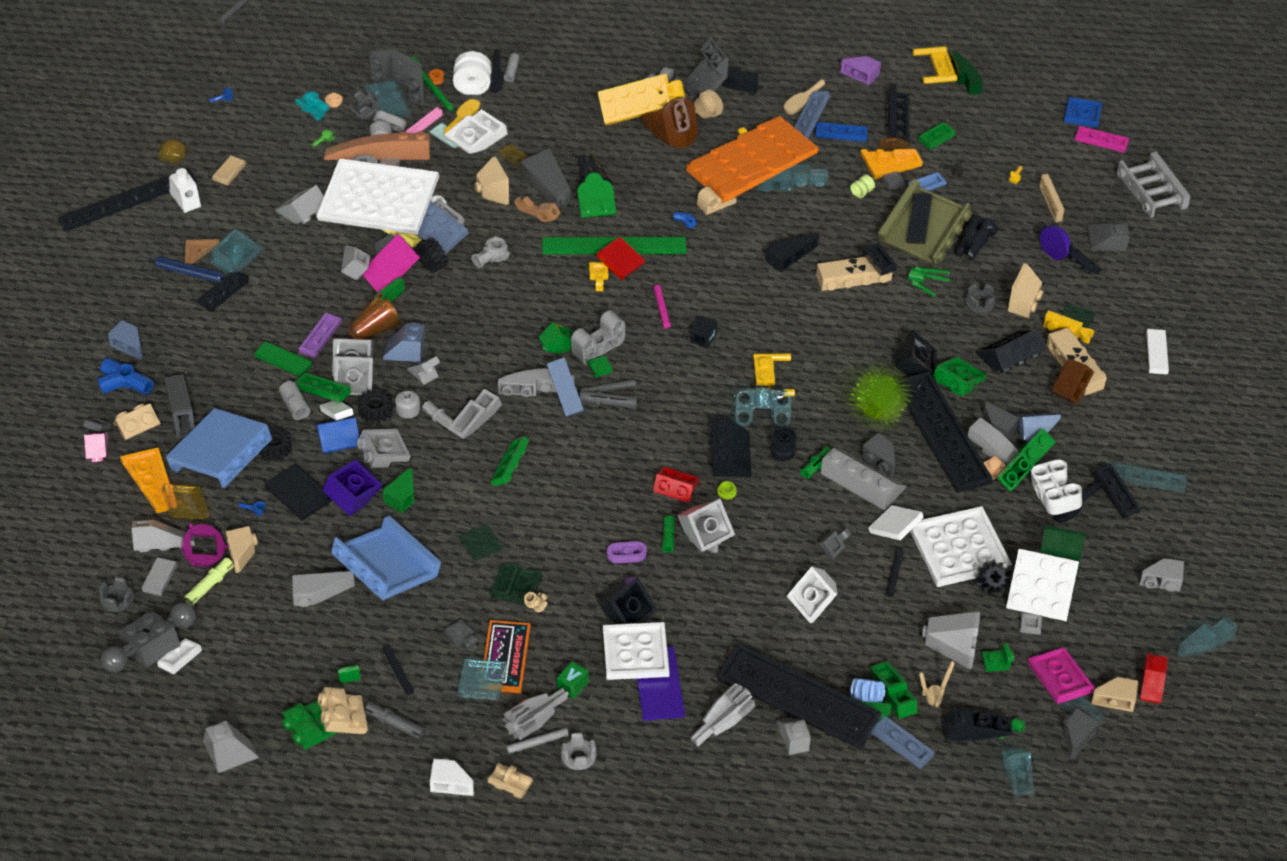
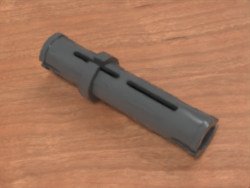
M580 391L581 402L594 403L596 406L603 404L636 409L637 396L602 393V391Z
M372 701L366 706L368 710H365V714L380 720V723L384 725L385 723L418 740L425 734V727L393 713L390 708L385 709Z

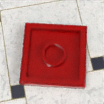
M621 237L610 243L596 255L621 280L640 268L646 261Z

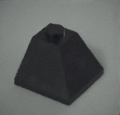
M911 330L895 352V366L905 375L913 376L929 371L932 377L934 376L937 364V349L915 330Z

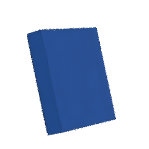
M1069 97L1064 122L1098 128L1102 102Z

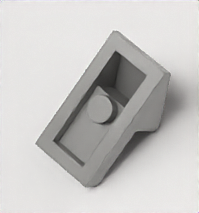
M435 356L423 359L407 369L425 385L439 377L435 370V365L439 364L440 361Z

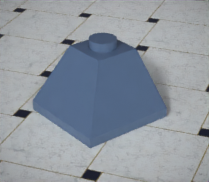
M1055 413L1015 415L1019 417L1017 429L1019 437L1022 440H1026V443L1042 428L1048 433L1061 418L1060 414Z

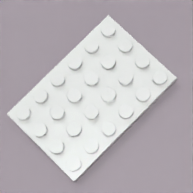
M339 159L316 217L319 221L418 234L439 179V174L435 171Z

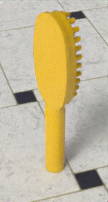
M471 99L462 104L457 111V117L444 129V134L450 131L467 115L473 117L479 109L480 102Z

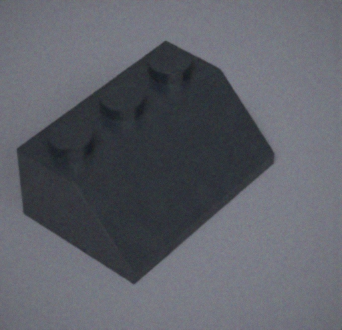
M1039 328L1016 331L976 351V354L993 371L1004 373L1011 370L1013 365L1017 366L1025 363L1029 357L1035 358L1041 355L1040 352L1045 350L1046 346Z
M712 419L711 449L713 477H751L749 431L732 419Z

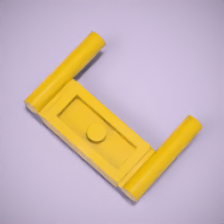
M946 46L913 49V56L931 54L930 59L936 76L923 77V84L957 81V75L954 72Z
M791 353L753 354L756 385H766L767 388L771 385H776L773 361H791ZM783 389V397L795 396V389Z

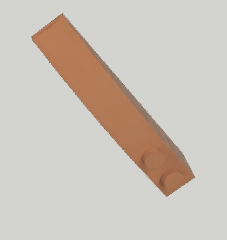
M399 132L362 137L325 149L324 158L325 160H351L356 155L361 156L363 153L364 155L370 154L371 157H376V160H381L382 158L430 160V133Z

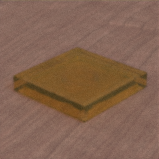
M163 484L161 489L170 517L208 519L209 511L200 486Z

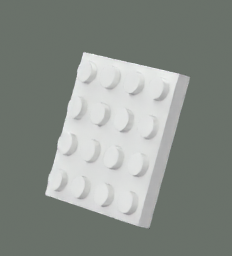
M982 506L924 519L910 530L937 587L975 579V575L980 574L977 568L983 567L982 563L986 561L989 563L990 560H995L996 564L1002 562V569L1007 568L1008 571L1012 569V563Z

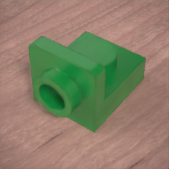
M1008 643L1003 644L1002 650L983 651L981 655L985 672L1010 670L1011 663L1014 662L1013 650L1009 649Z

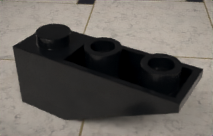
M952 707L942 721L945 739L974 741L1012 736L1013 734L1009 716Z

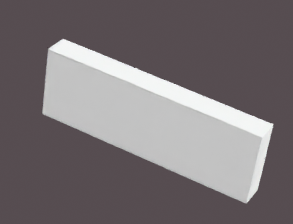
M1147 329L1149 373L1168 374L1166 330Z

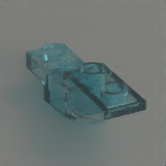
M810 164L795 165L758 184V191L786 192L793 191V186H827L828 169H810Z

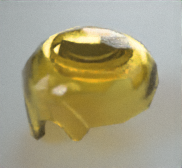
M167 139L160 145L158 157L162 162L165 160L171 164L180 162L185 158L186 147L178 140Z

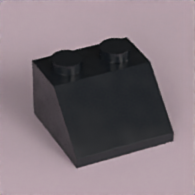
M638 577L624 578L597 600L605 615L617 625L643 623L658 611Z

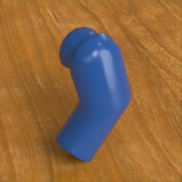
M675 211L674 220L682 221L688 228L696 226V219L692 214Z

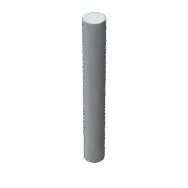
M563 728L506 746L508 754L560 739L569 735L568 730Z

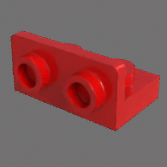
M664 466L656 474L653 491L690 502L693 490L699 485L700 477Z

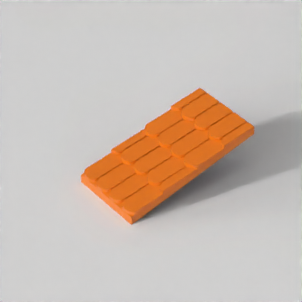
M779 116L758 125L754 130L738 136L736 140L711 150V153L691 161L687 165L686 171L704 187H711L721 198V202L725 203L818 153L819 147Z

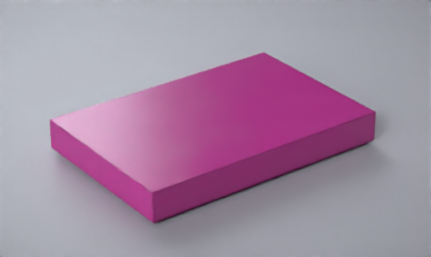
M397 234L369 263V268L362 275L379 292L398 277L401 278L420 256L400 234Z
M1065 647L1028 658L1030 668L1057 704L1094 692L1095 687Z

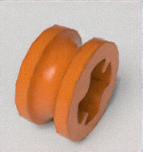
M439 69L431 70L429 78L435 85L444 82V72Z

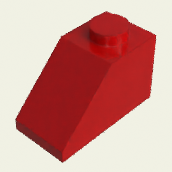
M1147 654L1143 667L1140 700L1161 704L1168 657Z

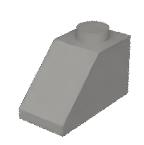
M794 717L778 719L777 724L788 754L809 751L811 737L805 720Z

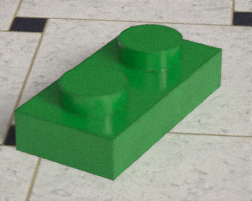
M943 122L921 134L918 141L931 150L954 137L956 131Z

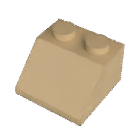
M1023 264L1012 286L1008 312L1029 318L1031 312L1035 313L1038 305L1037 300L1041 301L1044 292L1041 290V280L1028 264Z

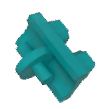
M315 91L306 92L303 97L295 100L302 111L311 113L316 120L325 117V112L330 109L328 104L318 98V93Z

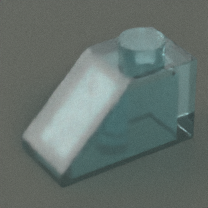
M1024 748L1003 750L1004 771L1013 797L1035 794L1030 752Z

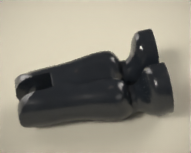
M591 154V161L587 162L584 155L579 157L580 178L582 181L580 184L585 182L586 177L590 173H598L603 180L610 182L613 186L611 179L606 175L595 154Z
M976 214L971 215L970 219L965 221L966 227L956 251V256L962 257L964 252L968 251V260L970 261L975 259L979 251L987 243L989 237L995 236L998 231V226L989 218H985L982 222L981 216Z

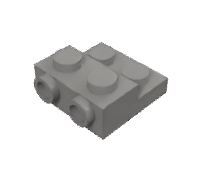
M398 429L362 430L360 438L357 440V447L363 450L364 461L369 463L371 468L389 467L391 462H404L410 459V454Z

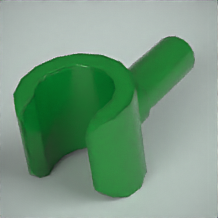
M1019 718L1013 719L1011 723L1012 732L1015 730L1021 733L1025 729V722Z

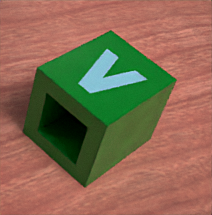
M571 662L557 677V690L564 688L565 691H568V696L575 699L589 683V671L585 667Z

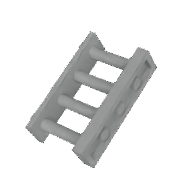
M1157 152L1150 153L1149 161L1146 164L1128 168L1123 160L1119 162L1117 169L1118 178L1124 181L1141 204L1143 211L1150 218L1154 217L1155 209L1175 203L1176 205L1178 204L1181 210L1188 208L1190 195ZM1146 170L1153 171L1154 175L1136 179L1133 175ZM1155 181L1161 182L1163 185L1148 190L1142 187L1144 184ZM1164 192L1171 195L1169 198L1153 201L1150 197Z

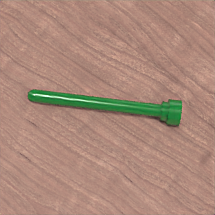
M415 56L410 57L420 63ZM422 70L424 83L448 111H453L454 106Z

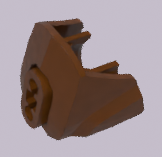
M681 97L667 102L662 110L641 115L646 128L657 138L672 147L686 148L698 136L696 113L691 99Z

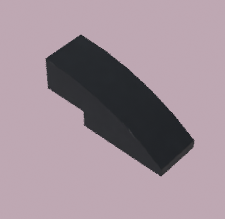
M728 67L727 78L720 86L742 92L757 93L758 72H741L742 67Z

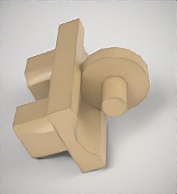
M499 763L493 774L488 778V783L495 785L500 790L504 789L518 798L524 796L533 781L531 777L517 772L516 767L511 765L508 768Z

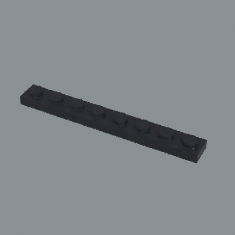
M187 168L186 170L188 174L191 176L193 181L197 183L195 176L192 174L190 169ZM170 175L59 216L58 221L65 232L168 194L170 193Z

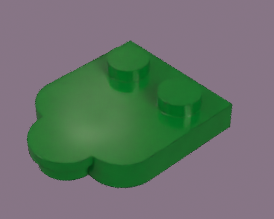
M590 173L577 190L580 217L591 218L616 215L612 184L603 180L598 173Z

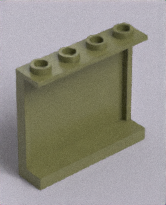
M913 179L878 232L879 241L936 267L939 262L943 261L946 250L952 247L955 236L961 233L964 222L970 219L972 214L970 203L967 202L964 207L921 188L920 181ZM914 193L932 194L933 196L926 244H910L907 242Z

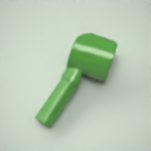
M327 129L324 130L322 137L311 145L315 147L325 140L331 142L335 139V136H333L334 132Z

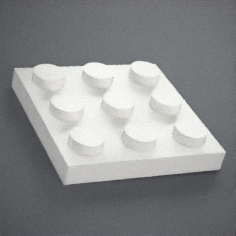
M1019 549L1006 608L1066 621L1079 562Z
M664 622L603 625L607 680L669 677Z

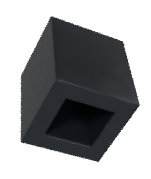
M700 316L691 330V343L708 348L717 334V322Z

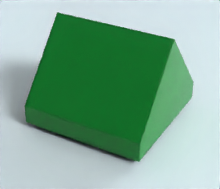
M358 665L337 669L340 684L361 680Z

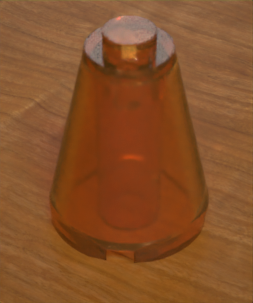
M379 293L349 326L350 331L348 333L352 339H368L402 323L401 320L397 321L396 318L399 315L390 301L381 298L384 295Z

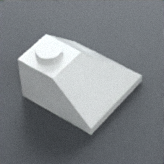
M811 567L787 597L808 622L813 623L837 595V586L825 570Z

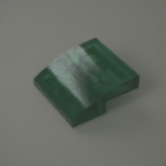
M501 564L490 591V596L526 606L524 597L528 592L536 594L543 577L541 570H522L520 564Z

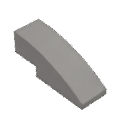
M484 389L475 401H469L448 427V430L462 439L468 437L501 407L502 403L499 397Z
M979 418L969 428V439L982 447L984 454L991 458L996 456L1005 465L1018 451L1002 433L982 418Z

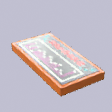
M490 620L480 690L511 693L522 692L531 623Z

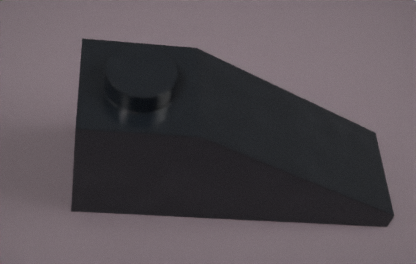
M813 233L780 240L770 245L766 249V262L778 271H784L818 247L819 234Z

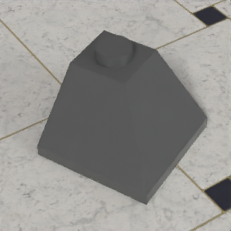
M1087 224L1091 250H1127L1130 237L1128 224Z

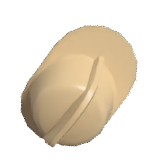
M704 91L694 101L695 113L703 119L716 117L722 113L723 103L714 91Z

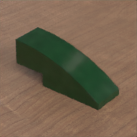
M951 51L950 61L957 75V84H965L968 95L982 94L983 80L976 68L956 51Z

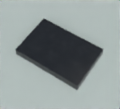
M296 464L265 483V488L301 521L333 501L323 492V488Z

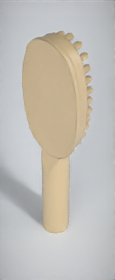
M821 79L805 93H798L792 96L784 104L785 113L793 115L802 110L812 92L818 91L824 86L825 81Z

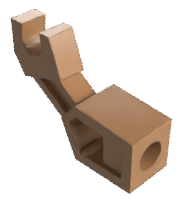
M527 196L523 200L521 197H518L514 201L520 211L536 216L542 222L554 221L560 214L555 202L541 203L538 207Z

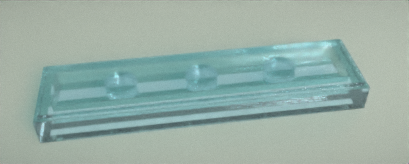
M1110 462L1124 483L1185 493L1186 475Z

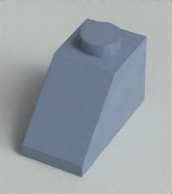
M121 320L108 333L110 346L141 360L143 357L137 327L132 323Z

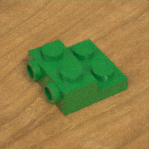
M956 356L937 365L933 378L939 384L949 387L953 393L964 396L971 393L975 385L985 381L987 374Z
M318 700L304 707L300 703L282 712L283 719L281 722L284 729L292 732L295 744L301 745L304 750L339 733L325 731L324 723L321 721L322 711L321 706L318 705Z

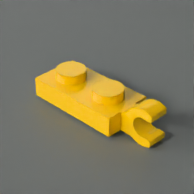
M1048 310L1045 316L1043 327L1048 328L1050 331L1068 328L1077 339L1080 337L1081 341L1087 344L1090 343V339L1094 334V330L1082 327V322Z

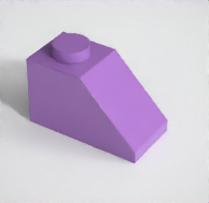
M867 56L846 58L842 60L841 73L870 85L880 75L881 62Z

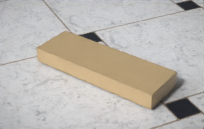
M1044 174L1041 176L1039 188L1055 222H1061L1064 207L1049 175Z

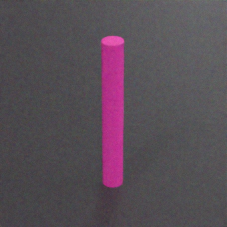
M655 285L654 292L664 328H669L671 324L661 286Z

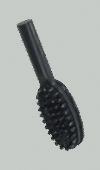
M499 50L494 51L493 69H491L489 90L492 93H499L504 84V74L500 69L501 52Z
M1096 481L1082 493V503L1102 487L1099 481ZM1082 506L1076 510L1053 515V520L1058 523H1065L1074 518L1081 511Z

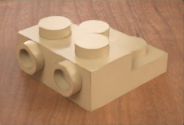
M324 687L322 693L318 696V705L321 706V721L324 723L325 731L355 734L366 733L368 727L361 695L345 694V689Z

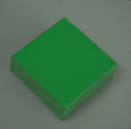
M606 356L588 361V366L595 378L612 373V367Z

